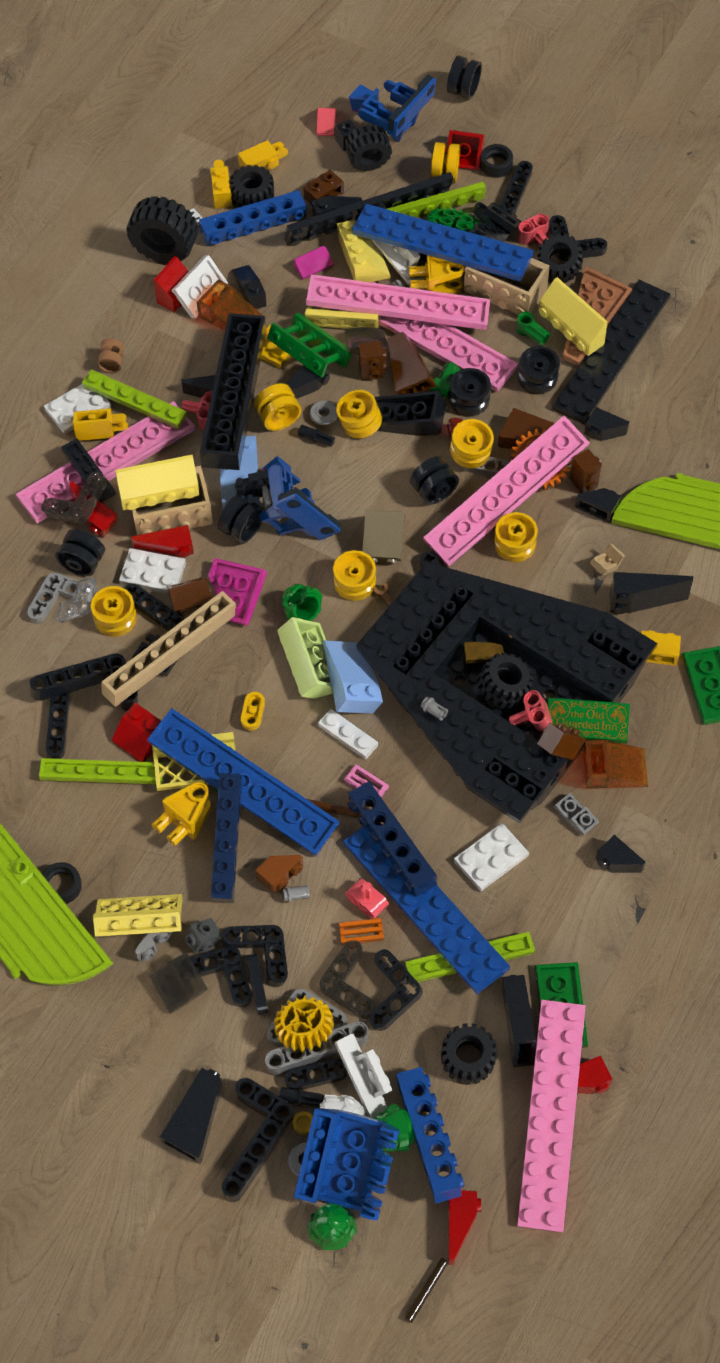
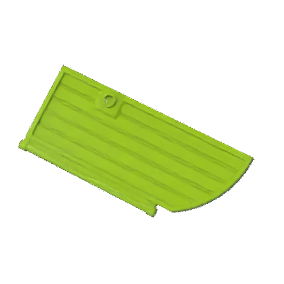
M677 473L676 479L663 476L650 480L632 490L621 501L613 515L611 524L720 549V483L686 476L682 473Z
M0 823V959L10 970L11 975L14 979H17L23 971L31 981L36 983L69 985L85 981L105 971L114 962Z

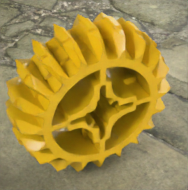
M306 996L301 1000L296 997L294 1002L288 1000L287 1006L281 1005V1011L277 1012L276 1019H274L275 1033L279 1041L284 1043L286 1048L291 1047L294 1052L298 1048L302 1052H304L305 1048H309L312 1051L315 1045L320 1048L321 1042H327V1036H331L334 1026L333 1015L329 1007L321 999L316 1001L314 996L310 1000Z

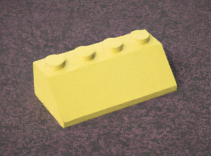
M351 220L337 223L338 241L353 279L363 282H375L391 278L382 253L369 238L353 234L352 229L356 221Z
M558 277L555 278L540 299L539 313L543 318L550 321L555 329L560 330L568 340H571L580 351L589 356L604 345L608 321Z
M193 455L115 470L123 511L199 496Z

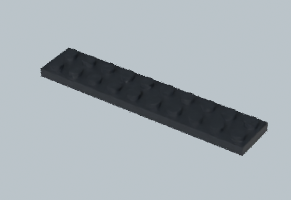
M445 173L289 224L286 228L284 240L287 245H298L304 239L313 240L319 234H331L335 231L334 229H337V223L351 220L357 221L366 204L388 209L447 192L453 181L452 173Z
M639 279L629 296L608 323L604 345L584 358L554 402L552 410L585 425L595 407L599 405L670 299L671 294Z

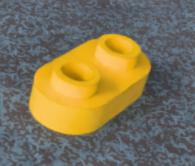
M251 692L245 697L241 724L248 731L258 729L262 722L265 698L259 692ZM250 720H254V721H255V722L252 723V724L248 723V721H250Z

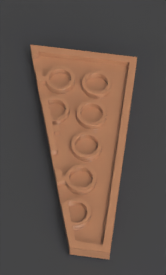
M585 266L578 296L608 321V325L631 293L632 288ZM567 339L562 359L579 367L587 355L580 351L571 340Z

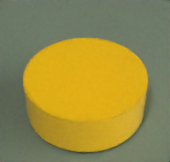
M302 1111L294 1116L293 1128L299 1135L309 1134L313 1118L311 1113Z

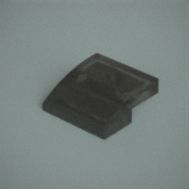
M357 327L346 329L345 331L348 351L350 353L359 355V343L381 341L382 348L386 349V353L388 351L385 333L382 329Z
M187 952L149 975L170 1014L208 990Z

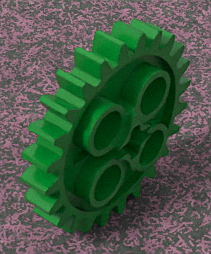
M440 207V209L435 208L427 216V221L452 228L455 220H457L455 228L470 232L475 223H479V219H474L475 216H469V212L463 213V210L457 211L456 208L451 210L449 207L446 209Z

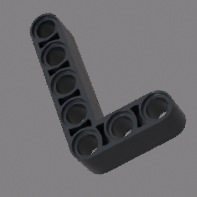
M114 653L36 675L30 680L31 696L37 701H42L66 694V692L70 693L101 684L103 680L125 665L126 660L123 655ZM138 691L128 697L132 698L131 700L125 699L120 703L124 711H128L135 702L138 704Z
M242 1078L236 1083L238 1100L264 1116L265 1120L222 1183L223 1195L229 1202H237L243 1197L293 1121V1110L288 1102L249 1078ZM244 1087L252 1089L249 1094H242L240 1091ZM266 1098L270 1100L267 1106L258 1104L261 1099ZM281 1110L289 1112L285 1118H280L277 1114ZM268 1129H275L277 1131L272 1137L265 1135V1131ZM257 1147L264 1149V1152L259 1156L252 1153ZM244 1166L251 1168V1172L246 1175L241 1174L239 1171ZM231 1185L239 1187L238 1191L234 1194L227 1192V1188Z

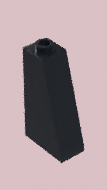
M525 976L503 977L502 990L513 1067L534 1065L536 1036Z
M201 1068L160 1136L162 1143L199 1164L203 1160L222 1088V1080L219 1073L212 1069L207 1071Z

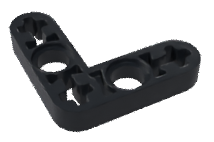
M477 202L472 212L482 223H475L470 233L499 241H506L511 232L503 230L497 222L490 221L483 214L487 206Z
M560 215L552 216L549 224L551 235L557 236V233H561L564 236V233H566L570 238L565 218ZM602 238L578 240L580 247L586 248L585 251H582L583 258L602 256L607 251V242ZM556 253L557 258L560 260L570 259V256L566 253Z
M230 926L224 929L221 942L227 948L264 947L266 974L269 984L274 987H280L285 983L288 971L284 934L279 926ZM248 932H254L258 936V939L256 941H250L248 940L246 934ZM271 932H274V935L277 936L275 940L272 939V936H269ZM229 933L232 934V937H235L234 941H230V938L227 937ZM277 951L281 955V959L277 961L272 960L269 955L270 952ZM277 966H279L278 975L282 976L280 980H277L274 976Z
M225 947L188 957L180 963V972L186 979H195L225 970L234 1004L238 1007H246L251 1003L252 994L239 949ZM229 953H232L233 956H235L234 961H230V959L228 958ZM220 955L222 956V959H223V964H222V965H220V958H219ZM208 958H214L217 963L214 967L209 968L205 966V961ZM198 961H201L203 970L199 969ZM191 964V966L194 967L192 969L193 972L189 973L188 970H185L187 969V965ZM234 972H240L243 977L240 981L235 982L231 980V975ZM241 986L243 994L246 995L244 1001L237 998L239 997L238 987Z
M386 949L378 951L374 961L397 990L370 1014L369 1022L378 1031H383L392 1025L421 998L423 989L416 979ZM383 956L393 965L391 968L382 961L381 958ZM403 970V978L398 981L394 980V972ZM408 982L415 988L416 993L414 995L409 993L410 991L404 984ZM394 1000H400L402 1004L397 1011L391 1010V1003ZM384 1009H387V1011L391 1013L392 1016H388ZM377 1016L383 1017L382 1020L384 1022L382 1024L377 1023Z

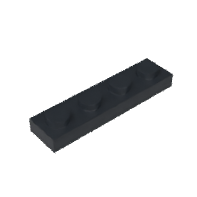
M77 438L61 446L62 452L97 500L104 502L116 495L115 489Z

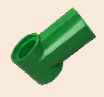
M521 312L518 315L516 332L522 336L527 335L537 344L543 346L551 333L534 321L531 313Z
M446 363L439 377L434 378L437 386L430 389V391H439L442 397L448 399L450 397L451 378L456 372L460 371V368L455 363Z

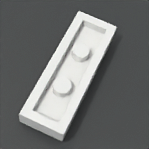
M332 709L318 722V727L365 760L378 747L376 740Z

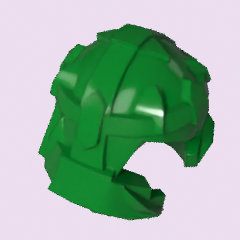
M295 583L288 587L282 595L283 610L288 619L294 617L312 621L322 610L323 595L317 588Z
M394 1103L386 1108L384 1112L377 1114L373 1119L384 1121L400 1130L398 1140L394 1141L397 1143L396 1148L388 1149L383 1147V1151L408 1152L410 1144L414 1143L413 1126L407 1111Z
M327 1203L318 1208L316 1213L311 1214V1220L307 1225L309 1239L319 1245L322 1250H338L347 1247V1243L357 1233L356 1220L350 1214L349 1209H344L342 1205L339 1206L333 1203Z

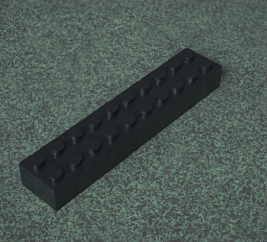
M228 314L200 449L201 467L240 470L266 335L265 316Z

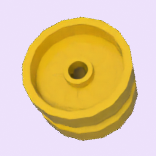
M435 142L431 160V178L442 175L446 171V173H452V183H456L460 144H450L448 154H446L445 143Z
M274 384L265 388L257 395L254 401V407L268 430L277 431L287 428L295 423L302 413L298 400L287 384Z
M354 390L346 393L337 403L336 412L345 433L350 437L365 438L371 436L381 426L382 415L374 396L370 392Z
M467 419L458 423L453 430L450 445V454L453 460L466 468H478L484 465L490 457L494 440L491 428L483 421L476 419Z
M519 512L507 513L502 516L496 523L494 547L497 554L509 562H521L530 558L536 548L538 533L536 522L530 516Z
M356 550L341 554L333 566L335 591L344 599L351 601L364 600L370 596L376 586V566L371 556L363 551Z
M119 586L105 587L99 590L92 598L91 611L96 628L102 634L118 637L132 630L136 624L137 614L132 595L126 589Z

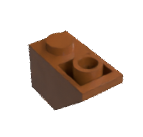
M301 855L269 856L255 870L256 878L275 894L278 890L281 891L287 886L288 880L293 875L297 876L302 871L303 857Z

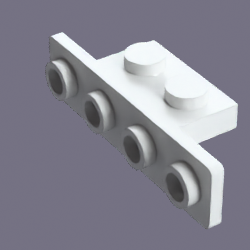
M372 240L409 287L410 280H425L423 277H409V266H416L419 261L420 255L418 252Z
M354 1034L336 1041L335 1046L368 1117L374 1118L377 1114L384 1112L388 1108L382 1095L392 1091L389 1078L385 1075L380 1065V1059L373 1049L362 1053Z

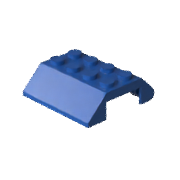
M315 1108L294 1198L314 1204L318 1200L342 1205L343 1207L361 1211L360 1217L378 1220L381 1211L379 1207H382V1201L372 1195L373 1191L379 1194L385 1193L386 1187L383 1185H387L391 1169L389 1163L393 1160L390 1154L383 1151V1147L395 1149L397 1143L394 1141L398 1140L400 1130L384 1121L339 1109Z

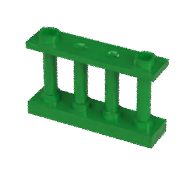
M300 313L294 314L291 326L283 329L276 323H272L267 336L268 340L321 378L324 377L327 365L332 362H336L343 368L348 366L353 350ZM291 333L297 334L299 338H295ZM308 342L314 347L309 348L304 343ZM319 352H322V353L325 354L327 357L323 358V357H322L321 355H319L318 353H319Z

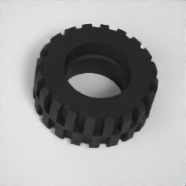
M152 196L136 204L126 231L133 248L136 247L137 252L144 254L146 258H151L155 262L160 261L163 264H168L174 256L183 261L190 255L198 235V225L195 217L192 216L189 209H185L184 205L176 203L173 199L169 200L167 197L158 198L157 196Z

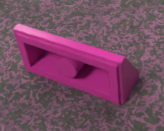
M325 246L294 259V268L303 280L310 277L311 274H317L334 266Z

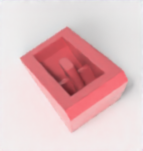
M318 108L317 135L334 136L336 108Z

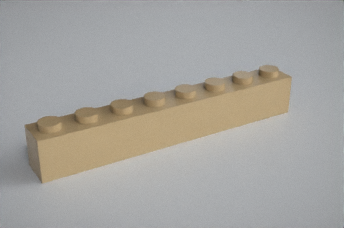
M223 591L103 680L102 694L115 707L232 619L235 616L236 603Z

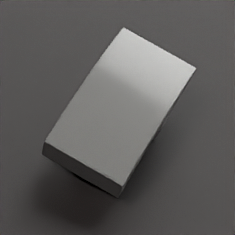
M571 793L554 806L557 812L582 835H585L599 823L586 806L583 808Z
M172 932L148 933L135 950L137 960L141 962L142 960L147 961L153 958L155 953L158 952L156 944L167 941L173 935Z

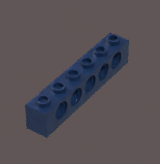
M220 773L211 887V899L213 902L234 903L242 792L241 774Z
M368 781L349 792V802L347 804L353 813H357L361 826L364 829L367 827L373 843L379 844L383 857L391 861L394 873L402 877L406 890L408 892L412 891L414 896L417 897L436 886V873L371 782ZM366 807H372V809H370V810H366V809H364V808H366ZM378 822L384 823L382 825H375ZM394 838L395 840L387 841L386 839ZM401 853L406 854V856L399 857L397 855ZM412 869L417 870L416 873H410L408 871Z

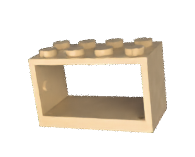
M532 258L521 281L510 279L531 288L529 292L481 272L482 270L466 266L464 292L478 298L490 299V303L516 315H519L521 312L532 313L547 290L550 265Z
M196 466L195 470L199 494H202L203 497L202 502L140 515L136 512V509L132 510L137 535L185 525L192 529L213 524L211 504L201 466Z

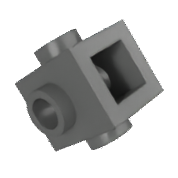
M209 918L203 921L197 920L192 922L188 926L189 929L184 938L195 954L211 950L216 946L222 934L213 919Z

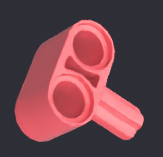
M537 214L521 222L518 229L519 243L528 245L537 241L539 245L543 244V240L547 238L546 235L548 234L549 217L545 214Z
M212 391L206 392L200 403L189 400L182 402V410L197 414L198 426L202 430H205Z
M531 690L524 695L525 710L509 717L510 723L515 726L530 721L539 732H543L549 723H553L546 701L536 690Z
M359 878L345 893L349 901L371 919H375L389 905L387 899L372 887L370 882H366L362 878Z

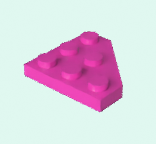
M214 558L208 577L216 590L215 592L218 595L223 591L236 603L235 616L229 621L248 626L267 571Z

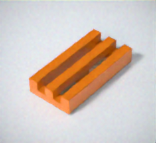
M381 918L339 923L341 945L384 941ZM379 932V935L345 938L347 935Z

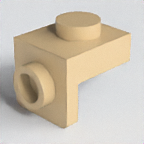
M610 544L605 553L594 557L590 564L597 572L604 576L617 570L625 555L613 544Z

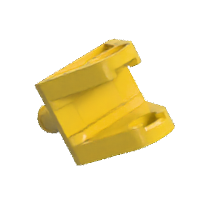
M427 255V264L425 266H409L410 278L426 277V280H410V288L459 294L463 290V282L460 277L463 275L464 265ZM452 267H458L460 270L457 272H453L450 269ZM457 282L459 286L452 287L450 283Z
M201 782L193 783L162 801L164 813L151 825L155 830L158 829L157 832L161 834L173 822L177 827L166 836L173 846H177L186 835L195 840L205 823L212 807L211 801L208 799L209 790L206 784ZM202 789L205 792L204 795L193 796L194 791Z

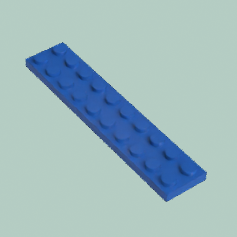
M370 204L365 205L352 229L353 234L517 281H521L534 251Z
M173 708L170 709L147 739V742L217 790L219 789L220 773L241 774V806L315 857L340 824V821Z
M363 827L343 841L344 846L476 995L510 970V965L437 885L417 897L414 896L412 891L408 892L403 884L404 880L402 877L394 873L391 861L383 857L379 844H374L371 840L367 827L365 829ZM388 838V839H386V840H387V841H393V840H395V839H394V838ZM401 853L397 856L404 857L406 854ZM412 869V870H409L408 872H410V873H416L417 870Z

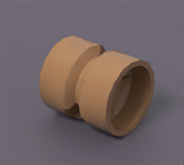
M108 338L101 342L97 363L101 371L117 373L121 370L124 345L121 341Z

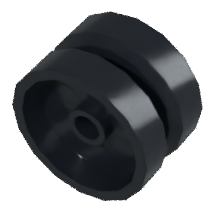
M456 56L449 71L447 92L455 95L461 92L462 97L472 99L479 85L482 63L474 59L468 63L467 57Z
M533 346L526 349L519 359L518 382L521 387L534 394H544L551 391L556 386L559 377L560 359L557 353L544 346Z
M465 368L456 372L451 378L449 401L451 407L457 413L464 416H476L483 413L488 408L490 402V378L485 372L476 368Z
M435 456L424 461L414 470L410 477V484L419 492V495L426 504L433 505L445 500L453 493L459 484V477L450 469V466L443 457Z
M237 494L230 499L222 510L218 521V529L227 535H232V538L241 544L247 543L260 528L262 521L259 517L265 510L255 502L251 503V500L242 494Z
M71 529L67 531L62 542L63 544L59 546L55 558L62 567L76 575L92 576L106 549L95 536L82 530Z

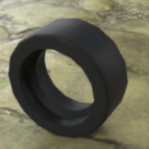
M492 144L481 152L480 167L486 175L499 178L509 174L512 170L513 153L507 146ZM496 156L504 158L507 162L501 165H493L487 159Z
M54 863L48 866L42 874L48 882L53 876L61 873L69 874L73 878L71 889L59 894L64 902L68 904L74 901L80 894L82 889L80 875L77 869L69 863Z

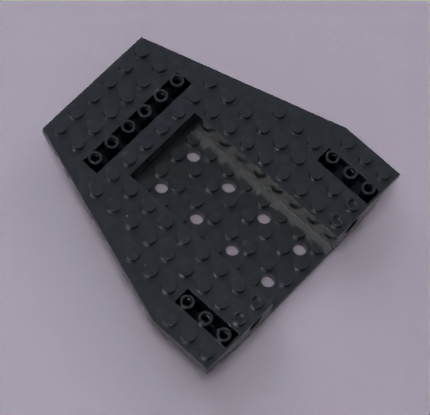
M426 562L356 644V649L377 672L381 681L385 682L389 691L404 710L412 716L416 725L423 730L427 739L443 759L450 764L454 773L462 779L466 788L520 824L530 810L543 803L590 741H584L574 760L552 755L537 743L542 737L543 732H539L532 723L530 728H523L521 725L515 726L509 721L510 716L525 710L524 700L517 706L513 705L512 708H507L506 706L499 708V705L495 707L489 706L485 696H481V689L477 687V678L485 662L466 664L463 648L464 642L500 644L503 646V652L507 653V655L511 653L516 658L520 657L523 663L526 662L528 664L527 668L532 671L533 681L529 691H538L547 705L548 699L544 697L545 693H552L554 698L620 703L632 688L646 660L657 648L658 643L608 612ZM499 676L504 683L511 685L507 679ZM457 679H463L466 683L462 686H459L455 683V681ZM426 697L434 698L436 703L448 709V713L443 720H439L428 711H423L421 704Z

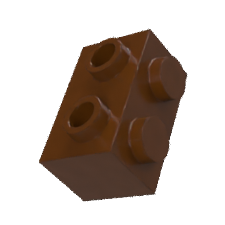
M328 170L303 187L304 199L312 206V201L326 196H340L344 193V181L333 171Z
M381 341L359 343L361 380L383 378V370H386V349L382 348Z
M589 449L572 458L570 480L581 493L593 491L597 488L602 466L600 459L595 457Z
M205 576L167 586L172 608L174 611H178V613L187 612L190 610L189 607L193 606L200 608L212 599L208 580Z
M549 723L537 744L552 755L574 760L586 739L580 735L581 731L573 726L567 727L562 723L558 725Z

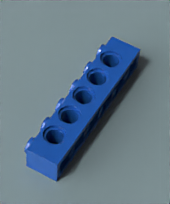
M299 190L199 219L200 231L207 246L215 245L305 218L306 204Z
M422 1067L397 1073V1086L404 1108L411 1119L414 1139L435 1204L461 1197V1187H464V1181L461 1173L457 1174L455 1167L458 1166L455 1154L449 1151L448 1146H451L448 1133H443L442 1126H444L443 1117L435 1109L438 1106L434 1093L430 1094L428 1088L431 1087L429 1075L424 1074ZM415 1092L422 1093L420 1096H414L413 1094ZM425 1111L429 1114L426 1116H422L419 1113ZM429 1131L435 1132L432 1136H428L425 1133ZM435 1151H440L442 1153L439 1156L432 1155V1153ZM443 1171L449 1173L447 1176L444 1177L438 1175L440 1172Z

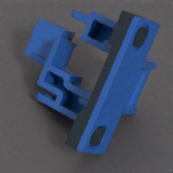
M427 75L418 84L417 90L401 82L395 83L390 80L384 82V88L391 93L390 100L402 105L401 108L398 106L394 112L384 108L383 103L378 101L379 89L376 88L372 91L360 84L349 96L352 111L357 112L362 120L372 125L375 124L377 127L381 126L387 131V134L399 142L410 126L415 125L420 110L435 94L436 79L430 75Z
M277 456L263 467V470H267L273 506L260 514L259 518L262 522L270 524L279 535L301 530L307 536H315L322 540L341 532L340 522L314 504L311 491L308 488L299 490L297 487H294L292 489L293 485L300 483V479L291 472L290 465ZM283 517L290 518L283 523H280L276 520Z

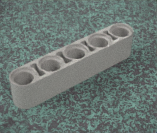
M354 1022L333 1029L331 1036H327V1042H321L323 1049L320 1052L311 1051L309 1048H305L304 1052H302L298 1048L295 1052L302 1054L299 1059L291 1058V1055L294 1053L291 1047L286 1048V1046L274 1049L268 1052L265 1057L266 1069L271 1075L277 1076L287 1073L291 1069L307 1066L340 1055L332 1041L336 1038L342 1039L350 1034H354L356 1031L364 1033L363 1037L356 1038L359 1047H363L369 1039L368 1027L363 1022ZM278 1059L281 1061V1064L274 1067L270 1065V1062Z

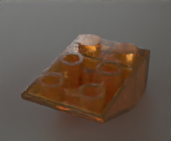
M220 279L196 302L198 316L225 331L229 313L263 316L235 288Z
M607 740L585 741L583 755L586 789L648 787L644 748Z

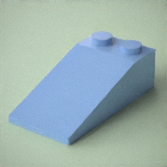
M246 436L240 470L220 469L222 510L230 499L237 495L235 489L236 479L248 478V474L258 472L256 436ZM252 494L248 495L247 498L251 500V503L255 502L260 505V497H253Z
M324 640L323 647L336 711L373 714L383 702L382 695L371 666L356 649L358 642Z

